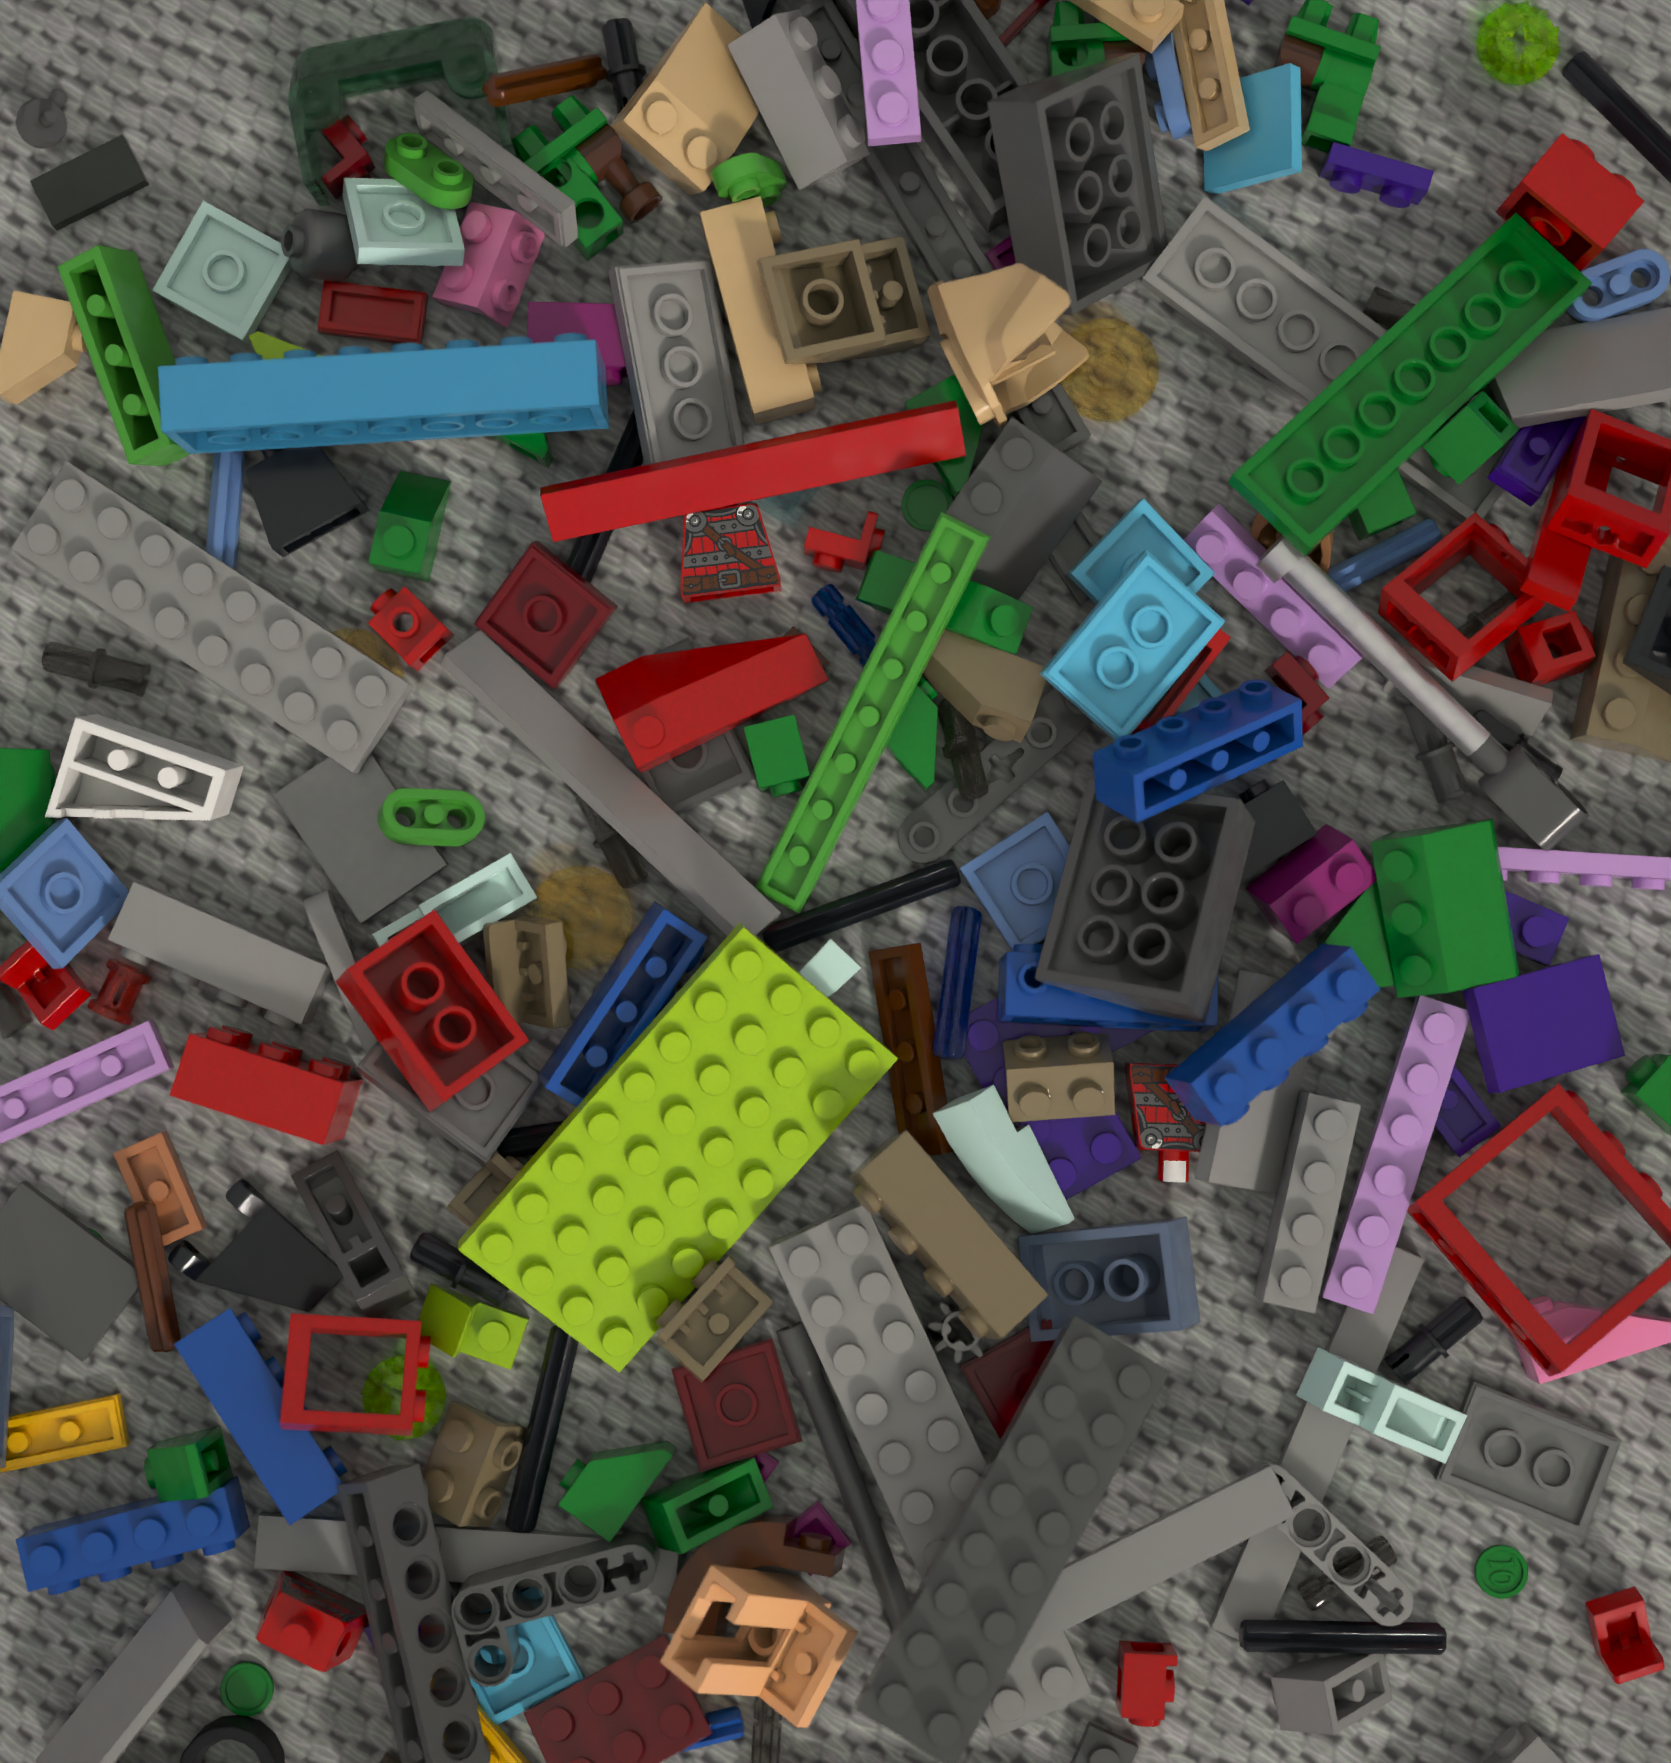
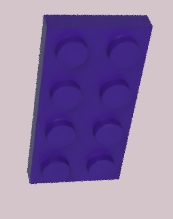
M998 997L949 1023L948 1027L982 1088L994 1085L1008 1113L1003 1042L1005 1040L1019 1039L1027 1035L1054 1037L1072 1035V1032L1068 1026L997 1022ZM1116 1111L1115 1115L1012 1122L1015 1129L1030 1125L1066 1200L1142 1158Z

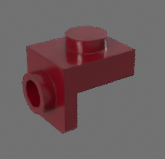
M327 105L313 116L312 119L320 133L343 159L321 177L329 192L337 200L343 193L344 178H371L369 173L376 167L366 150L361 146L368 139L348 114L339 119Z
M1288 651L1264 670L1281 690L1302 699V732L1304 735L1324 717L1318 708L1330 699L1315 682L1319 679L1316 670L1302 656L1298 655L1293 658Z

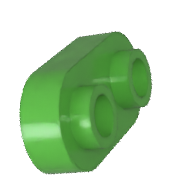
M402 133L386 143L384 170L407 189L430 205L442 209H459L470 203L474 178L472 173L465 169L460 162L450 158L429 143L426 138L416 133Z
M745 153L730 158L715 167L710 174L719 197L731 200L732 202H739L761 196L764 208L780 200L782 197L780 191L787 186V180L780 163L758 153Z
M400 788L391 792L383 801L378 810L377 821L382 833L389 840L398 844L459 847L470 843L480 833L485 823V812L479 800L465 791ZM396 814L407 816L410 820V826L401 825L396 820ZM454 815L460 818L462 827H452L447 821V816Z

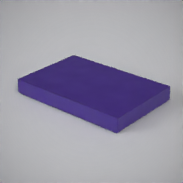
M1600 954L1577 958L1522 973L1514 978L1463 990L1488 1094L1501 1093L1625 1056Z

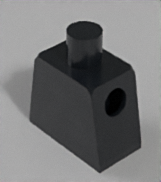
M320 446L261 450L265 459L246 471V476L269 544L282 557L295 552L369 511L365 502Z

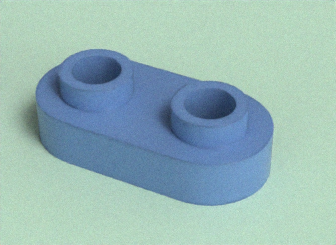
M1171 31L1152 54L1146 51L1145 65L1151 82L1158 81L1162 99L1154 102L1159 127L1162 132L1170 130L1172 137L1176 140L1193 135L1174 36Z
M1639 249L1581 271V273L1592 282L1588 290H1592L1598 295V304L1590 306L1584 302L1581 296L1567 311L1575 320L1585 323L1612 318L1647 305L1658 298L1668 287L1670 281L1668 263L1659 253L1653 250ZM1632 272H1640L1646 277L1647 283L1644 288H1638L1631 282Z

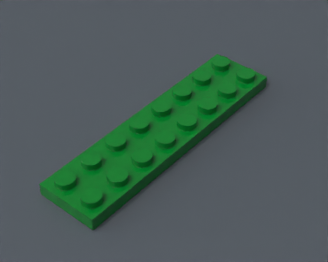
M1515 213L1232 474L1228 483L1303 556H1306L1588 290L1592 282L1521 216Z

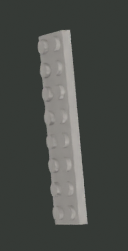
M1206 196L1202 198L1140 283L1304 406H1307L1387 332V330ZM1508 441L1460 485L1451 477L1443 476L1434 468L1429 458L1430 454L1423 446L1398 468L1401 478L1459 521L1464 522L1475 512L1484 519L1505 491L1487 479Z
M68 461L62 466L11 547L18 554L352 773L358 774L414 687L411 683Z

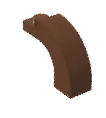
M764 1515L754 1517L707 1541L688 1559L677 1576L669 1595L662 1632L675 1634L711 1565L750 1570L763 1566H776L832 1578L842 1569L845 1548L831 1545L832 1538L819 1533L801 1532L800 1539L795 1538L794 1533L798 1516ZM712 1601L695 1635L723 1636L727 1630L728 1619L726 1617L730 1611L731 1603Z

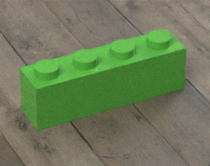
M97 245L57 266L128 463L133 465L165 466L191 455L161 431L158 366L175 365V359L136 252Z

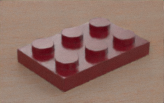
M667 1635L660 1636L524 1712L546 1763H662L715 1733L695 1691L660 1663L670 1644Z

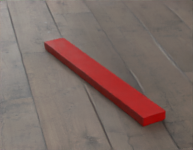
M956 400L548 485L540 487V497L552 540L556 542L966 456L958 406Z

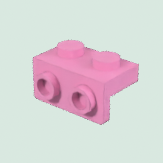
M470 202L460 226L465 247L463 266H444L432 297L450 307L482 314L495 324L508 327L519 304L535 259L538 256L544 239V232L516 211Z

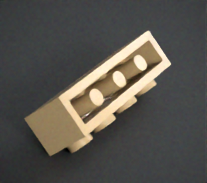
M761 196L701 211L700 218L755 425L814 410V393L822 391L816 363L785 364L757 264L760 258L775 256L774 244L782 242L775 211L765 213Z

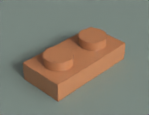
M167 1131L158 1133L113 1153L133 1202L152 1201L156 1205L163 1246L208 1227Z

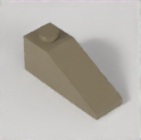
M946 629L922 674L972 725L982 728L988 736L1000 741L1014 740L1019 743L1023 741L1032 723L1046 680L1039 674L1045 666Z

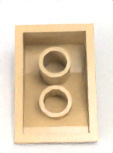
M706 2L702 4L610 125L619 136L689 195L702 193L712 182L710 176L712 170L732 156L760 112L727 46L742 35Z

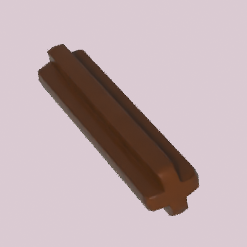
M589 54L492 74L489 80L483 82L482 92L487 95L488 104L493 107H501L596 86L599 80L606 78L607 69L602 66L601 57L596 54Z
M139 1201L125 1208L124 1217L149 1346L153 1352H170L175 1348L174 1344L181 1340L157 1209L152 1201Z

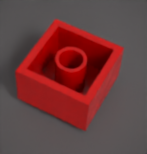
M1562 133L1495 213L1505 221L1517 213L1581 272L1606 248L1644 203V200L1636 194L1635 187L1627 178L1617 173H1610L1595 160L1594 153L1586 144L1576 139L1570 140Z

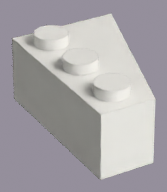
M99 714L75 717L45 817L210 821L229 815L244 765Z

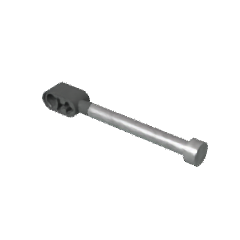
M1283 535L1255 563L1273 583H1276L1282 577L1289 582L1485 773L1478 780L1483 791L1541 848L1546 851L1551 850L1589 816L1587 810L1574 795L1533 755L1519 744L1508 751L1309 556H1303Z

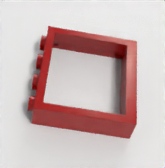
M1559 1083L1412 1203L1407 1210V1213L1548 1377L1566 1370L1671 1280L1670 1255L1565 1344L1442 1202L1550 1112L1555 1120L1671 1249V1209L1661 1199L1663 1193L1659 1185L1645 1172L1640 1171L1638 1173L1624 1157L1626 1151L1620 1141L1606 1130L1601 1131L1587 1116L1589 1109L1585 1102L1575 1092L1571 1090L1565 1091Z

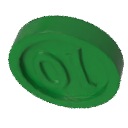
M931 479L919 480L910 485L905 491L901 502L902 514L907 523L913 528L920 531H932L941 512L947 511L953 499L949 490L940 482Z
M1501 1544L1490 1546L1476 1560L1474 1570L1476 1581L1480 1588L1488 1595L1499 1599H1506L1515 1596L1524 1588L1528 1579V1566L1521 1553L1513 1547Z
M241 1662L234 1665L224 1675L220 1686L223 1703L231 1712L240 1716H252L263 1711L270 1703L274 1693V1683L270 1673L263 1666L254 1662Z

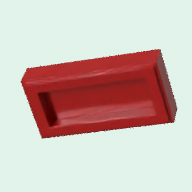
M324 280L317 331L319 334L398 344H422L428 294L427 292Z

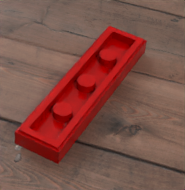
M1567 449L1550 479L1519 590L1569 612L1578 600L1591 547L1546 529L1568 452ZM1591 459L1584 484L1606 492L1612 466Z

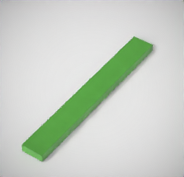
M941 512L755 886L760 893L799 914L804 911L992 536L945 512Z

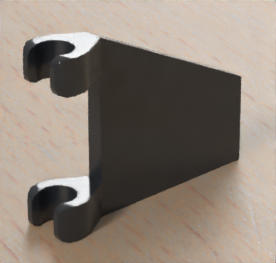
M244 1179L238 1180L227 1191L226 1198L235 1208L252 1220L220 1255L210 1263L190 1242L185 1240L177 1245L168 1256V1261L177 1270L196 1282L308 1313L343 1277L338 1266Z

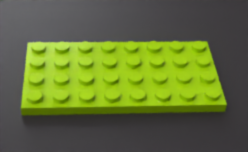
M739 922L458 1240V1250L620 1373L660 1328L655 1322L676 1299L680 1302L685 1300L695 1288L691 1282L712 1259L718 1262L898 1058L888 1047Z

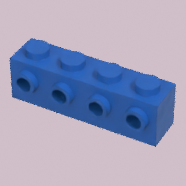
M1260 679L1249 680L1242 683L1239 688L1217 698L1205 699L1198 706L1181 714L1162 718L1156 725L1138 733L1119 737L1113 744L1093 752L1096 800L1138 823L1303 747L1302 699L1272 686L1268 681Z
M654 901L538 1074L544 1087L577 1107L647 1028L654 1017L675 996L674 987L684 972L689 973L699 962L705 949L702 945L708 937Z
M1017 944L1013 946V952L1007 951L999 959L997 1022L1203 1033L1217 1026L1218 975L1206 1023H1199L1150 1014L1039 982L1035 979V974L1043 945Z
M1320 944L1164 1078L1195 1120L1220 1127L1230 1125L1241 1119L1250 1108L1248 1103L1262 1091L1271 1090L1283 1083L1290 1074L1288 1069L1299 1059L1313 1055L1321 1050L1329 1041L1327 1035L1341 1023L1350 1022L1363 1014L1368 1008L1367 1001L1381 989L1351 947Z
M229 1308L174 1345L289 1525H292L339 1493L337 1484L342 1483L339 1477L348 1471L331 1445L324 1450L320 1449L311 1435L313 1431L281 1429L280 1416L285 1373L274 1356L264 1361L257 1351L254 1343L262 1337L247 1313L243 1312L236 1317L231 1308Z
M234 1476L208 1497L159 1502L158 1496L33 1527L17 1538L16 1544L28 1592L47 1588L48 1595H55L79 1587L81 1585L80 1579L99 1574L100 1582H107L131 1574V1566L151 1562L152 1569H158L176 1564L184 1560L183 1553L201 1548L204 1556L225 1552L236 1546L234 1540H237L250 1528L239 1477Z

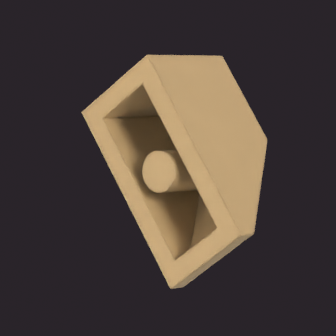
M13 290L0 349V399L6 403L17 405L77 366L80 353L88 351L69 301Z

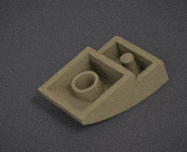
M904 236L860 244L859 239L760 258L757 261L785 364L828 363L893 354L921 347L931 336Z

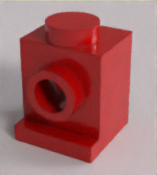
M405 586L398 593L393 588L386 590L370 607V611L375 616L368 624L417 672L454 636ZM403 614H410L413 618L412 627L405 632L398 631L396 620Z
M1575 610L1517 628L1504 646L1516 679L1538 686L1582 673L1596 657L1592 633L1586 626L1581 624ZM1549 649L1556 653L1557 658L1553 659Z
M1119 1640L1116 1705L1121 1718H1129V1723L1142 1727H1155L1160 1725L1161 1720H1164L1165 1702L1173 1703L1175 1693L1173 1669H1166V1666H1177L1178 1655L1172 1643Z

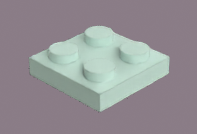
M344 178L342 195L357 264H374L378 266H463L465 247L455 209H442L432 206L395 179Z
M203 201L152 291L160 298L248 345L250 342L249 335L255 333L292 267L289 257L283 254L280 242Z

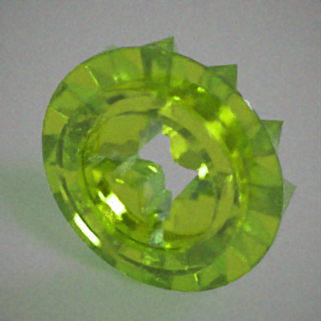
M1528 0L1520 4H1508V2H1505L1501 7L1489 13L1479 28L1476 49L1480 63L1492 77L1503 83L1525 85L1535 82L1551 69L1561 49L1558 41L1559 26H1554L1548 18L1547 9L1538 10L1530 6ZM1524 24L1522 30L1525 32L1524 38L1526 41L1532 42V45H1527L1519 58L1515 60L1517 54L1514 51L1515 43L1508 41L1507 38L1513 37L1520 25Z
M405 1355L389 1357L370 1371L360 1393L364 1407L363 1413L388 1414L393 1408L391 1405L395 1397L390 1393L391 1389L388 1387L402 1390ZM430 1363L428 1364V1369H417L418 1383L416 1384V1389L426 1390L424 1422H413L411 1436L387 1435L396 1441L421 1437L437 1424L444 1412L446 1404L445 1384L439 1372ZM396 1411L393 1415H400V1411Z

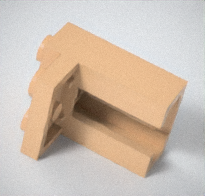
M711 1565L660 1663L696 1693L759 1696L795 1727L808 1728L853 1644L858 1631L829 1609L832 1603L794 1575ZM712 1601L734 1603L726 1617L731 1623L740 1625L734 1638L695 1635Z

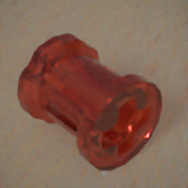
M109 958L105 965L109 972L97 997L89 1000L87 1008L113 1021L131 1025L134 1020L131 1011L143 986L149 985L153 976L127 963ZM126 982L119 1000L114 1001L121 983Z

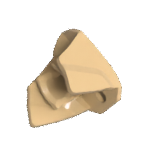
M1022 263L950 282L938 281L932 284L927 291L940 336L944 339L939 343L980 425L992 419L999 428L1006 426L1008 423L1006 415L1035 401L1055 387L1089 358L1088 349L1054 322L1071 303L1068 292L1044 275L1028 268Z

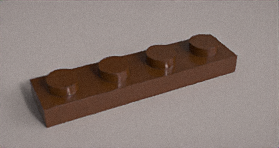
M921 943L868 951L883 1043L898 1058L888 1070L898 1134L907 1130L929 1156L953 1152L933 1115L934 1112L948 1103Z

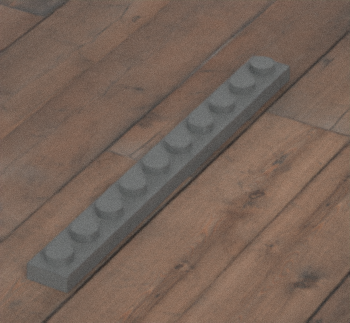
M812 0L798 8L802 16L809 20L816 31L817 47L826 65L832 68L841 83L840 94L850 114L855 116L863 127L865 133L864 143L870 155L863 158V161L935 282L943 281L945 283L992 272V267L918 143L868 146L859 44L832 0ZM1058 383L1026 407L1013 411L1020 423L1063 453L1087 441L1091 436L1061 383Z

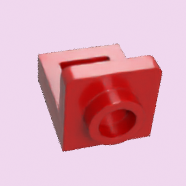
M868 511L860 540L809 527L804 544V555L813 557L812 565L823 570L841 573L843 565L864 571L867 559H871L873 551L881 550L885 530L876 528L878 513Z
M28 940L21 947L13 951L10 957L0 966V981L16 989L38 1021L53 1031L92 995L69 963L64 968L53 969Z
M1635 1586L1585 1602L1596 1653L1616 1684H1622L1664 1670V1659L1651 1639L1644 1599Z

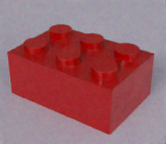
M435 909L347 968L335 981L429 1112L530 1041Z
M222 1025V1028L209 1026L208 1032L189 1034L169 1096L321 1145L344 1139L363 1081L362 1078L350 1075L353 1068L352 1065L327 1057H322V1060L311 1059V1062L300 1059L303 1052L300 1048L277 1041H272V1044L260 1042V1045L252 1044V1033L227 1025Z

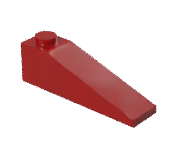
M806 633L645 655L595 679L631 758L641 773L829 682Z

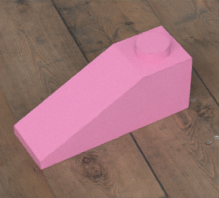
M1550 1296L1528 1300L1565 1344L1607 1309L1562 1301L1552 1302ZM1632 1313L1566 1370L1551 1377H1548L1515 1337L1514 1339L1527 1377L1538 1384H1543L1670 1343L1671 1318Z

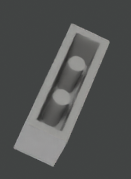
M797 9L774 14L727 46L798 189L801 190L820 184L867 157L870 153L864 143L865 133L862 125L855 116L850 114L840 94L841 83L833 69L826 65L817 47L818 39L814 27Z

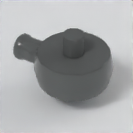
M53 89L48 99L35 98L26 101L20 107L16 115V128L21 138L32 147L46 149L54 147L62 141L67 130V121L61 108L68 101V97L63 91Z

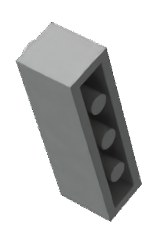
M133 881L107 939L123 946L120 955L131 961L145 966H150L152 960L171 967L168 973L169 977L193 987H198L200 980L219 988L216 994L217 998L241 1008H245L248 1001L267 1009L264 1015L265 1019L288 1029H293L296 1022L299 1024H311L332 977L327 962L147 883Z
M1299 1091L1279 1189L1274 1199L1253 1294L1262 1302L1313 1314L1316 1312L1360 1113V1104Z

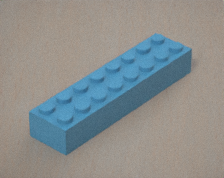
M580 333L559 334L554 337V342L533 343V340L529 337L513 336L501 339L500 345L480 347L477 341L453 340L446 343V349L425 350V346L422 344L401 343L392 346V352L371 353V350L366 347L350 346L338 349V355L317 356V353L311 350H290L284 352L283 359L263 360V357L259 354L238 353L229 356V362L209 363V360L204 357L186 356L175 359V365L158 366L161 431L189 454L609 429L606 366L596 340H587V336Z

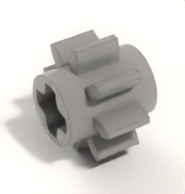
M941 1301L939 1303L940 1308L945 1314L942 1322L930 1321L928 1323V1328L942 1332L943 1338L936 1342L934 1346L935 1351H941L948 1345L954 1350L955 1363L961 1361L962 1351L970 1349L975 1355L982 1357L981 1347L977 1344L980 1338L976 1337L973 1333H971V1340L967 1342L961 1337L951 1340L947 1336L952 1331L951 1318L955 1316L959 1318L958 1314L962 1309L960 1307L951 1310L947 1303Z

